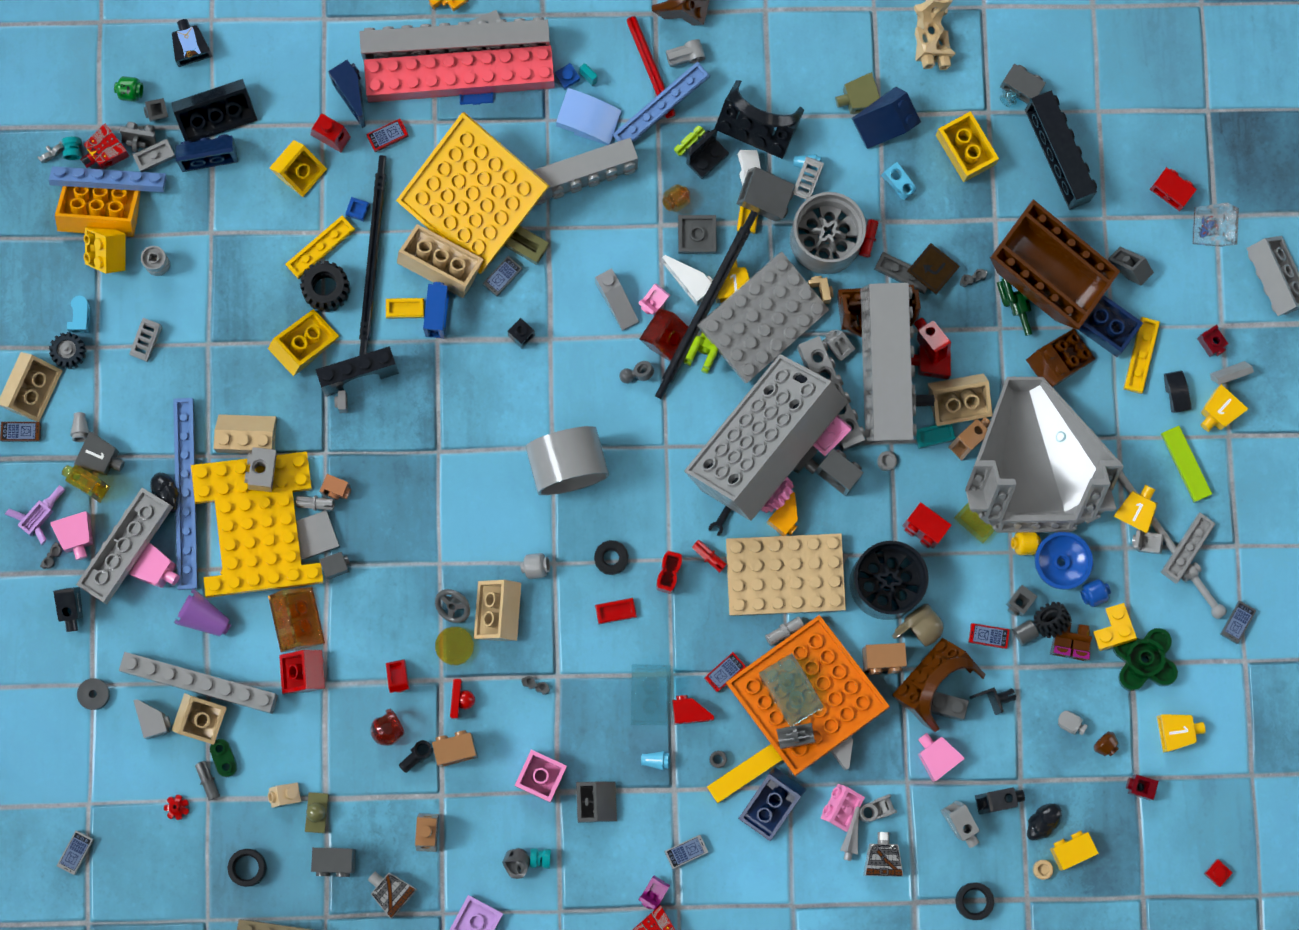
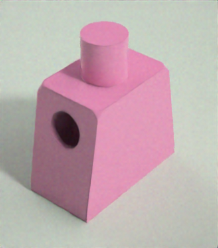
M81 512L50 522L65 552L73 551L76 560L87 558L85 547L93 545L91 518L88 512Z
M148 543L129 572L134 578L163 588L166 582L175 585L180 578L178 574L173 572L176 564L151 543Z
M925 733L918 739L925 748L918 756L933 782L937 781L965 759L943 737L933 741L929 734Z

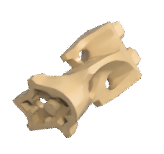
M926 0L914 6L917 15L915 60L922 62L923 69H932L935 66V62H938L940 70H947L951 66L950 59L955 55V52L950 47L949 34L947 30H944L941 20L948 13V7L952 0ZM929 27L934 28V34L929 33Z

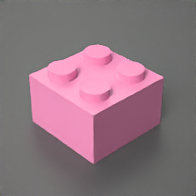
M531 750L514 786L551 803L567 766Z

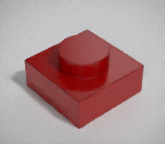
M1216 859L1205 871L1204 875L1217 887H1221L1233 872L1219 859Z

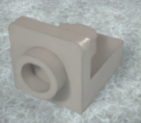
M832 330L826 334L824 341L838 360L842 361L855 350V347L843 331Z

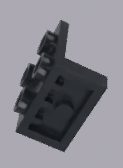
M715 128L711 132L709 130L706 131L701 137L702 140L698 144L693 143L687 150L686 164L701 179L729 155V152L716 140L717 130Z

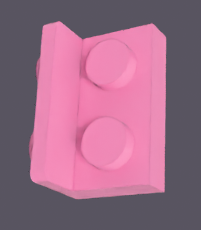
M837 415L813 446L826 456L852 428Z
M838 784L833 789L828 804L823 808L821 819L848 832L855 808L861 806L865 797L847 786Z

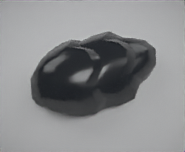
M161 472L156 473L150 481L151 493L173 506L170 512H175L178 506V489L170 476Z
M1049 803L1036 810L1028 820V839L1032 841L1039 840L1041 838H1048L1052 834L1054 829L1059 826L1062 818V810L1059 805Z

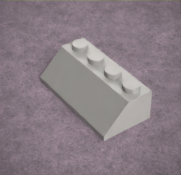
M1283 237L1265 238L1248 247V257L1256 268L1257 277L1263 283L1265 294L1269 296L1272 310L1277 316L1299 310V272Z

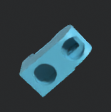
M898 162L881 174V177L890 184L897 195L903 200L916 191L915 185Z
M75 296L71 300L73 322H67V330L70 333H89L90 303L83 296Z

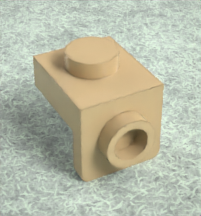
M812 277L808 284L811 288L819 287L821 300L824 304H830L833 297L832 286L828 285L827 277Z
M298 783L269 788L268 800L271 803V807L301 802Z

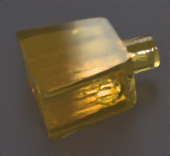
M66 465L62 470V475L66 477L65 481L99 503L110 488L100 478L78 465H74L73 468Z

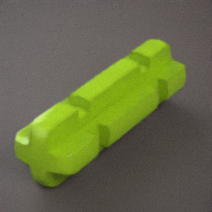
M699 125L695 127L693 133L690 132L680 142L681 144L674 148L675 153L678 156H683L686 153V149L693 143H696L699 137L701 138L705 133V130Z

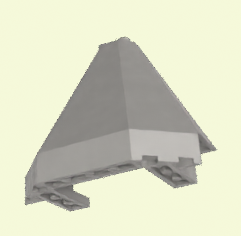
M1013 376L1007 377L965 491L970 510L976 512L979 518L986 524L992 525L993 530L997 533L1072 532L1077 529V525L1083 522L1088 524L1100 518L1101 513L1116 510L1112 490L1124 466L1044 377Z

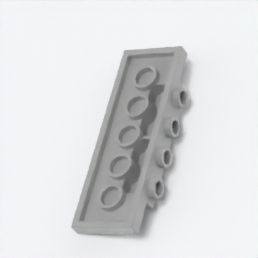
M141 488L76 585L103 603L108 604L173 506L146 489Z

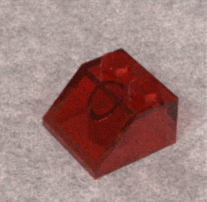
M659 308L639 340L649 349L671 362L688 326L675 313Z

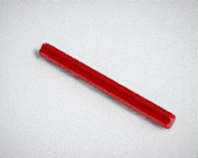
M635 16L629 17L627 19L628 27L658 96L665 90V86ZM674 108L665 115L667 119L675 116Z

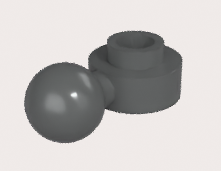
M641 361L635 365L634 370L629 368L623 369L619 377L626 384L631 383L635 377L640 381H646L653 376L654 368L650 362Z

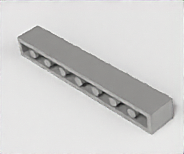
M124 652L119 671L122 673L273 714L278 695L272 692Z

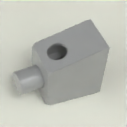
M955 801L940 810L958 839L966 841L969 848L979 843L975 835L979 832V828L966 804Z

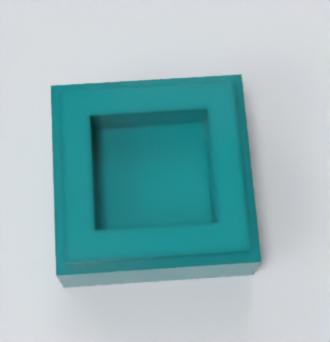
M586 63L579 67L580 74L592 86L597 83V74Z

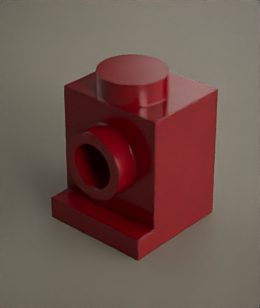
M1218 325L1213 326L1197 338L1209 357L1214 354L1219 356L1226 351L1225 347L1229 344L1218 329ZM1213 338H1215L1218 344L1213 342Z
M1135 774L1132 778H1128L1126 789H1129L1128 794L1151 801L1154 800L1159 781ZM1138 784L1143 786L1141 791L1137 789Z

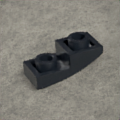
M1183 371L1165 373V391L1169 393L1171 412L1177 413L1191 410L1189 390Z

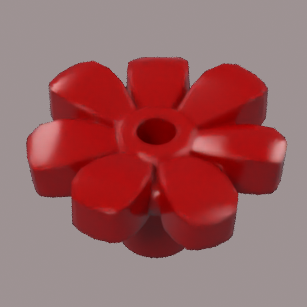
M176 795L175 799L169 797L167 799L169 804L164 805V811H169L167 817L173 819L175 816L176 820H181L182 814L187 815L189 813V809L185 808L189 805L188 800L182 801L183 797L181 795Z

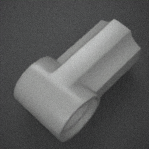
M699 39L688 41L684 46L666 50L670 67L687 62L696 63L705 59Z

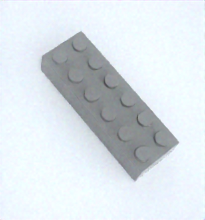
M631 137L532 170L550 185L536 205L543 204L550 198H561L568 192H579L586 186H597L606 179L607 181H612L621 174L630 175L634 173L638 168V156Z

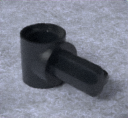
M425 740L418 741L410 749L412 753L399 764V767L403 772L407 773L419 761L422 763L429 758L433 752L431 744ZM422 744H426L429 748L428 753L425 755L418 753V748Z

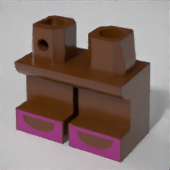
M1079 624L1076 634L1070 632V625V627H1066L1068 629L1066 632L1062 631V635L1056 634V637L1053 638L1050 655L1069 657L1070 659L1081 661L1090 660L1089 650L1092 636H1089V626Z

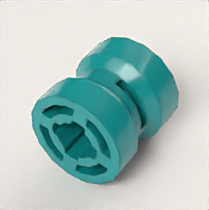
M72 136L63 138V159H81V138Z
M531 848L530 868L542 866L545 869H550L551 849L540 851L537 848Z

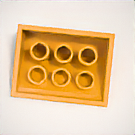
M63 186L55 212L57 231L85 233V227L107 228L121 231L126 234V237H134L141 191Z

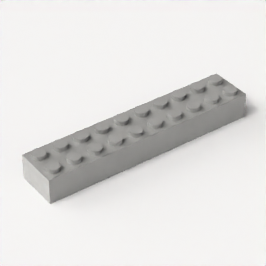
M536 17L529 21H525L524 18L514 19L513 22L500 19L496 20L495 23L477 21V24H469V22H459L458 25L441 23L439 26L422 24L420 27L415 28L411 25H404L399 29L387 26L383 27V30L364 28V31H359L363 61L365 59L550 45L548 19L544 20L543 17Z

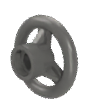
M444 589L436 595L435 607L445 620L452 623H461L467 620L470 615V606L467 599L461 593L452 589ZM441 600L447 605L448 614L443 610ZM457 609H464V614L461 617H454Z

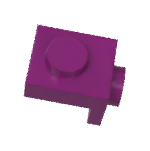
M654 875L638 900L642 902L644 907L655 910L662 902L670 885Z

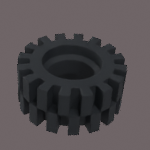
M1052 602L1051 605L1049 603L1045 604L1046 607H1040L1041 611L1037 610V615L1033 617V622L1043 637L1051 638L1052 635L1055 638L1056 634L1060 636L1062 631L1066 632L1068 630L1066 627L1071 625V616L1060 602Z

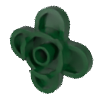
M1154 628L1147 633L1144 639L1140 640L1137 638L1135 641L1113 647L1115 655L1125 662L1118 676L1119 683L1124 689L1136 691L1144 685L1147 679H1150L1159 686H1169L1176 680L1178 676L1177 667L1165 657L1172 643L1171 636L1166 630ZM1141 658H1147L1148 663H1144Z

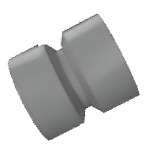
M149 246L143 250L141 262L151 275L161 276L168 271L170 261L160 247Z

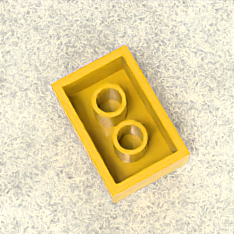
M971 111L938 128L935 136L963 183L997 164L999 157Z

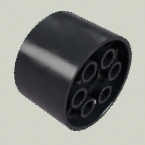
M899 541L876 543L860 556L852 568L849 582L852 598L857 606L871 617L881 620H892L902 617L910 612L924 597L929 581L928 569L922 556L913 547ZM878 552H883L884 562L881 564L876 555ZM907 558L911 564L903 569L900 565ZM887 560H894L896 568H889ZM870 564L876 565L878 572L871 573L868 566ZM859 572L865 573L869 576V579L859 578ZM902 573L909 574V582H904L901 579ZM891 576V580L894 582H891L890 585H888L887 581L883 578ZM864 583H871L873 591L867 592L864 589ZM907 585L918 586L917 593L906 589ZM902 591L906 596L905 600H898L896 593ZM874 594L876 597L870 603L866 598ZM879 596H883L887 599V604L885 606H882L878 603L877 600ZM891 600L896 603L897 610H892Z

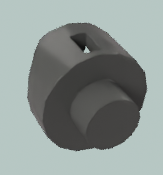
M521 848L511 849L506 852L502 863L511 878L520 879L527 873L530 857Z

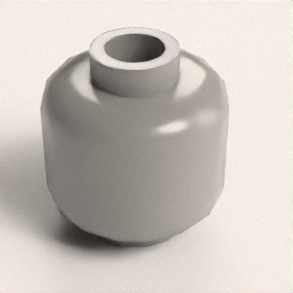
M543 553L528 554L520 564L521 572L525 573L528 579L546 577L547 572H550L549 558L545 557Z

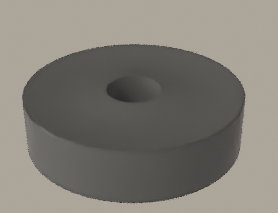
M96 678L85 680L77 690L79 703L89 710L101 709L107 704L110 697L107 684ZM92 691H96L97 695L94 698L90 696V693Z

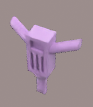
M59 485L48 498L43 501L39 500L27 515L12 509H8L5 515L20 520L18 526L30 536L35 533L39 542L43 545L47 539L40 526L53 513L51 509L65 489Z

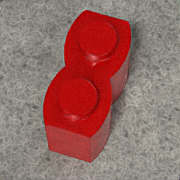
M672 551L665 553L662 560V570L657 578V591L668 594L673 592L677 582V573L682 563L681 554Z

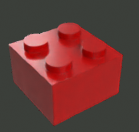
M920 502L902 526L907 534L912 537L914 535L918 537L923 546L934 548L952 525Z

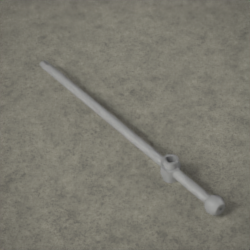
M1121 471L1118 479L1129 495L1132 491L1137 492ZM1154 516L1151 525L1158 534L1164 535L1163 542L1173 553L1177 546ZM1194 562L1189 565L1181 579L1184 582L1190 580L1194 583L1212 608V616L1219 619L1226 614L1227 610L1223 605H1218L1200 580L1198 574L1202 570Z

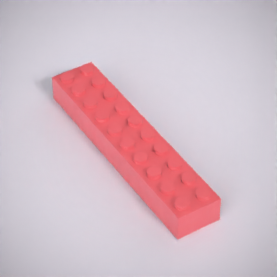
M551 45L364 60L368 103L460 96V94L501 93L555 88Z

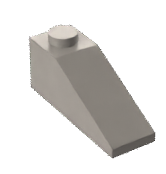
M612 268L596 276L595 283L621 330L623 331L639 322Z

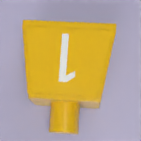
M737 259L716 298V303H723L749 280L746 267H738Z
M1221 384L1214 390L1203 407L1201 414L1206 419L1200 425L1207 432L1214 426L1221 430L1247 411L1248 408Z
M1145 484L1141 494L1132 491L1114 517L1148 533L1158 505L1157 502L1151 500L1156 489Z
M1162 714L1157 716L1163 753L1197 743L1196 735L1205 734L1206 732L1204 722L1194 723L1192 715Z

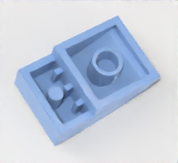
M568 88L556 121V127L572 131L574 135L609 145L621 110L595 97Z

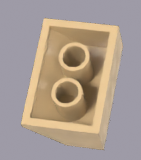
M20 352L0 396V406L39 422L63 370L32 354Z
M984 373L928 383L929 395L934 394L935 398L934 406H931L936 426L992 416L989 380Z
M218 415L213 449L217 453L237 454L252 453L253 447L275 450L277 417Z
M509 580L478 581L474 639L517 641L521 596L520 582Z

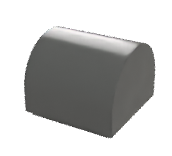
M1031 620L1012 629L1021 646L1039 637V633Z

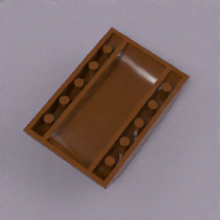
M1034 199L1029 203L990 257L997 273L1056 322L1077 330L1082 326L1120 272L1119 269Z

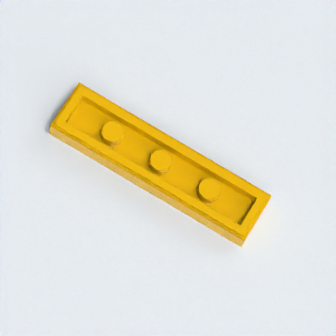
M342 215L285 265L297 279L301 278L304 275L305 269L309 270L311 264L315 266L316 262L322 260L351 235L355 228Z
M1145 317L1140 318L1143 324L1136 334L1123 387L1124 390L1142 394L1160 324L1159 321Z
M770 744L708 785L707 789L715 801L719 803L782 759Z

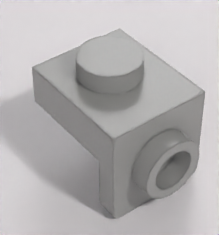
M1137 530L1136 535H1133L1132 545L1138 552L1161 554L1164 535Z

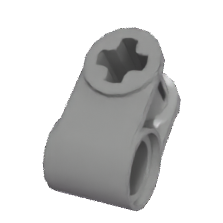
M891 794L861 806L859 819L863 822H871L897 813L890 800ZM865 808L871 809V818L864 816L863 811Z

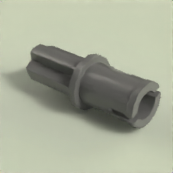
M206 761L197 763L195 767L201 780L200 785H203L208 801L220 797L214 782L215 777H212Z

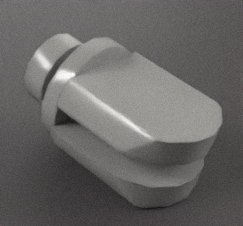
M1071 711L1062 712L1058 718L1059 727L1071 734H1076L1079 731V734L1083 735L1088 726L1086 724L1082 725L1083 719Z

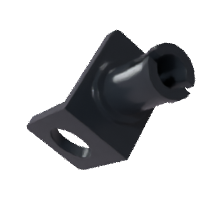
M994 687L974 694L969 698L973 699L987 694L994 714L998 715L1004 712L1002 704L1016 700V694L1008 697V695L1015 693L1012 688L997 694Z

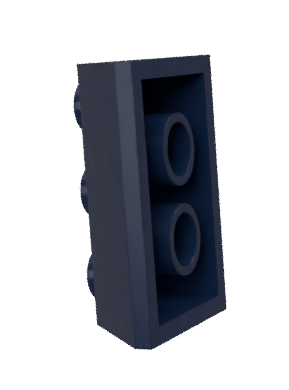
M223 134L214 139L201 138L197 142H181L180 145H176V162L182 172L237 163L238 157L234 138L232 135Z

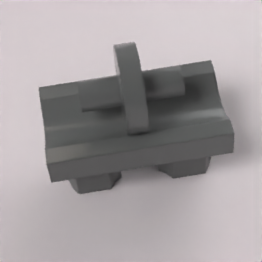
M128 122L125 127L120 129L122 143L132 146L133 152H138L139 147L146 148L156 144L155 127L153 125H145L144 130H138L136 123Z
M812 723L777 729L780 749L815 743Z

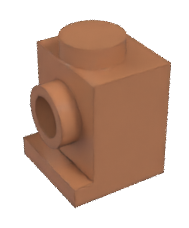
M327 474L320 488V493L325 496L327 492V496L335 500L339 498L348 499L351 488H349V482Z

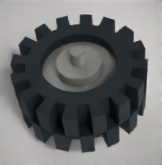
M67 332V334L60 333L61 336L59 337L56 335V339L50 342L52 346H49L51 359L64 369L66 367L72 369L73 366L76 368L78 363L82 364V359L86 358L85 352H87L84 342L77 335Z

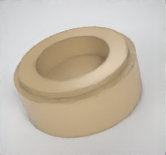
M1039 860L1033 865L1032 870L1036 878L1045 880L1052 876L1053 866L1049 861Z

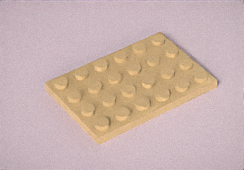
M842 533L726 539L729 616L846 611Z

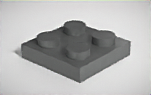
M678 215V254H716V215Z

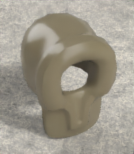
M923 604L904 619V622L895 629L892 637L896 639L910 628L918 640L926 647L941 637L944 625L931 606Z

